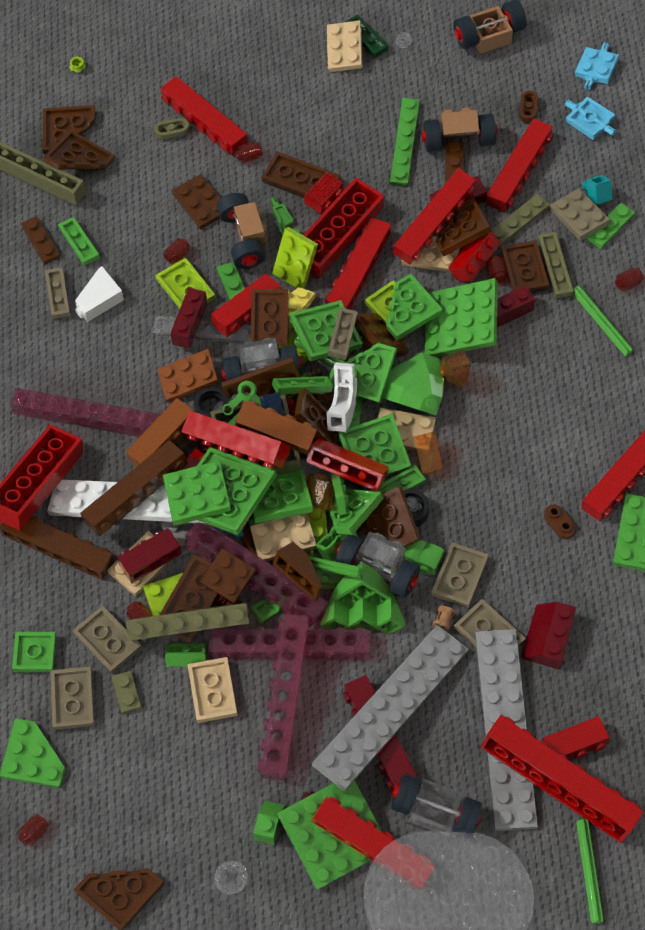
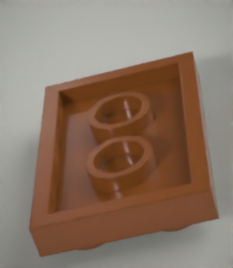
M209 349L157 369L164 396L168 403L176 398L180 399L220 383Z

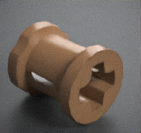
M439 606L437 619L433 621L432 626L438 625L448 632L450 630L449 624L455 615V611L447 606Z

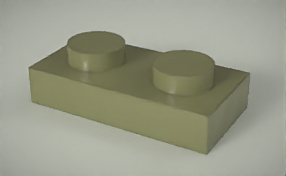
M131 671L111 676L122 715L142 709Z

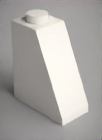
M103 267L96 271L75 300L77 315L80 318H84L87 322L124 300L122 290Z

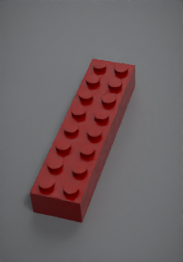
M500 714L480 746L490 755L584 819H587L591 824L619 843H622L631 833L644 812L636 803L624 799L617 790L605 786L601 779L590 776L583 767L568 761L564 754L555 752L546 742L534 738L530 731L515 725V722L509 717H503Z

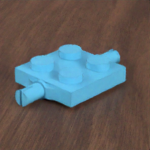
M604 42L601 50L585 48L576 68L575 76L586 80L584 85L586 90L587 88L591 90L593 83H609L619 60V54L607 52L610 47L609 43L606 44Z
M586 97L578 104L573 103L569 99L565 102V106L572 110L566 117L565 122L592 140L603 131L611 136L616 133V129L609 126L614 120L615 114L591 98Z

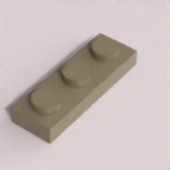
M63 268L45 270L52 319L70 316Z
M339 308L328 356L346 360L357 311Z

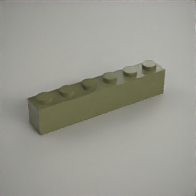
M0 142L1 171L76 206L85 196L86 190L83 180Z
M245 602L127 619L126 627L128 641L248 624L249 619Z

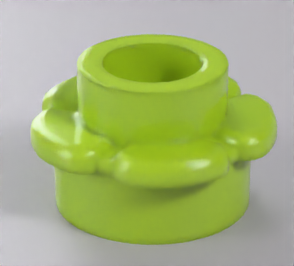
M74 57L70 61L69 68L71 71L79 73L86 68V63H84L81 57Z

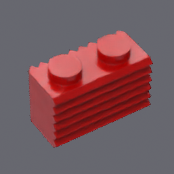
M326 172L304 195L305 204L322 215L344 191L343 182Z

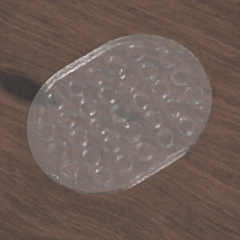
M423 831L401 836L379 852L371 863L365 878L363 906L371 930H527L533 915L534 893L529 874L526 872L519 857L509 847H506L495 838L479 833Z

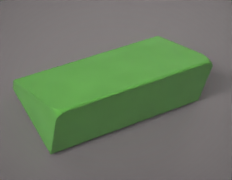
M167 643L165 652L166 666L188 667L187 664L206 661L207 644Z

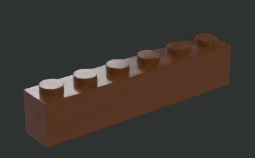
M169 440L80 512L85 524L99 537L107 532L114 524L122 520L126 514L138 507L142 501L154 494L164 484L163 475L185 468L188 462L184 452Z
M37 517L30 518L20 531L4 523L0 524L2 536L102 581L108 573L107 570L114 563L113 554L107 548L96 547L91 541L78 539L75 534L65 533L55 525L49 526Z

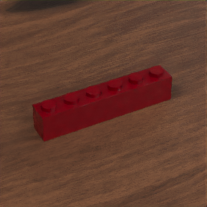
M367 675L344 684V692L342 694L347 704L350 703L353 708L351 710L353 717L375 694ZM395 734L376 755L379 761L377 767L381 775L385 774L388 780L386 785L390 793L393 792L395 784H399L403 774L417 778Z

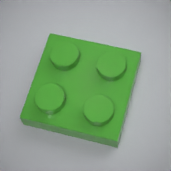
M15 632L13 672H50V670H54L56 633Z

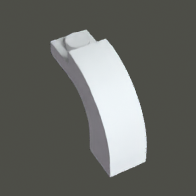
M336 362L334 365V398L327 412V429L329 431L346 432L354 414L357 378H355L354 364Z

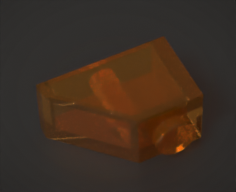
M462 350L443 356L440 372L446 377L448 382L463 387L467 383L471 364Z
M317 472L315 475L309 473L306 483L312 505L331 511L333 483L327 479L328 476Z

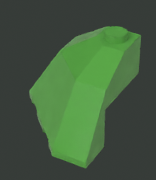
M420 352L415 357L393 367L390 371L382 399L437 415L443 396L444 384L439 358Z
M363 562L357 565L364 569L361 578L345 575L335 587L320 623L322 628L333 634H343L344 631L355 630V634H371V630H380L383 634H393L405 627L404 618L394 594L390 591L389 585L377 570Z

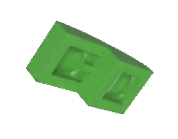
M281 585L267 593L265 599L252 606L250 613L263 625L289 606L295 598Z

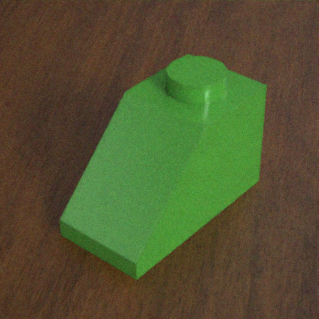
M264 801L258 813L253 831L254 841L275 845L281 823L277 813L284 810L285 805Z

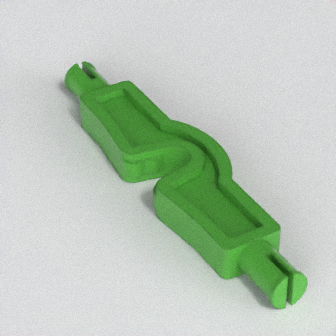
M274 196L270 201L274 206L273 213L278 221V231L282 237L284 229L294 225V220L283 203L280 204L277 197Z

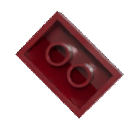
M560 602L537 604L521 659L560 670L577 607Z

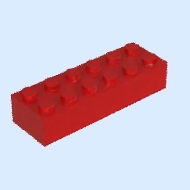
M357 177L344 189L303 234L318 244L310 274L318 279L322 277L362 232L364 224L368 223L371 217L374 218L382 210L385 198L383 194Z
M51 424L45 429L0 483V522L19 531L25 526L82 456V438Z

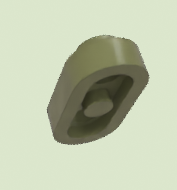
M184 118L159 122L154 127L155 135L162 140L186 135L189 132V123Z

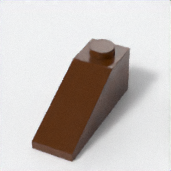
M294 542L279 549L273 566L314 601L318 600L322 584L308 554Z

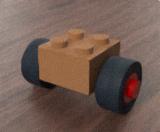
M519 0L504 3L502 11L499 6L455 19L453 23L454 35L460 47L467 49L476 45L480 54L512 44V33L523 30L527 26L526 14Z
M472 107L462 108L460 112H455V109H448L442 112L439 120H425L421 136L427 152L441 151L442 138L475 135L476 133L480 146H493L496 144L498 127L495 124L493 114L477 115V110H472Z
M231 193L222 197L217 203L219 216L224 222H235L240 242L231 249L234 265L239 269H249L258 266L265 259V243H268L266 225L261 220V209L256 207L255 202L249 203L248 197L243 193Z

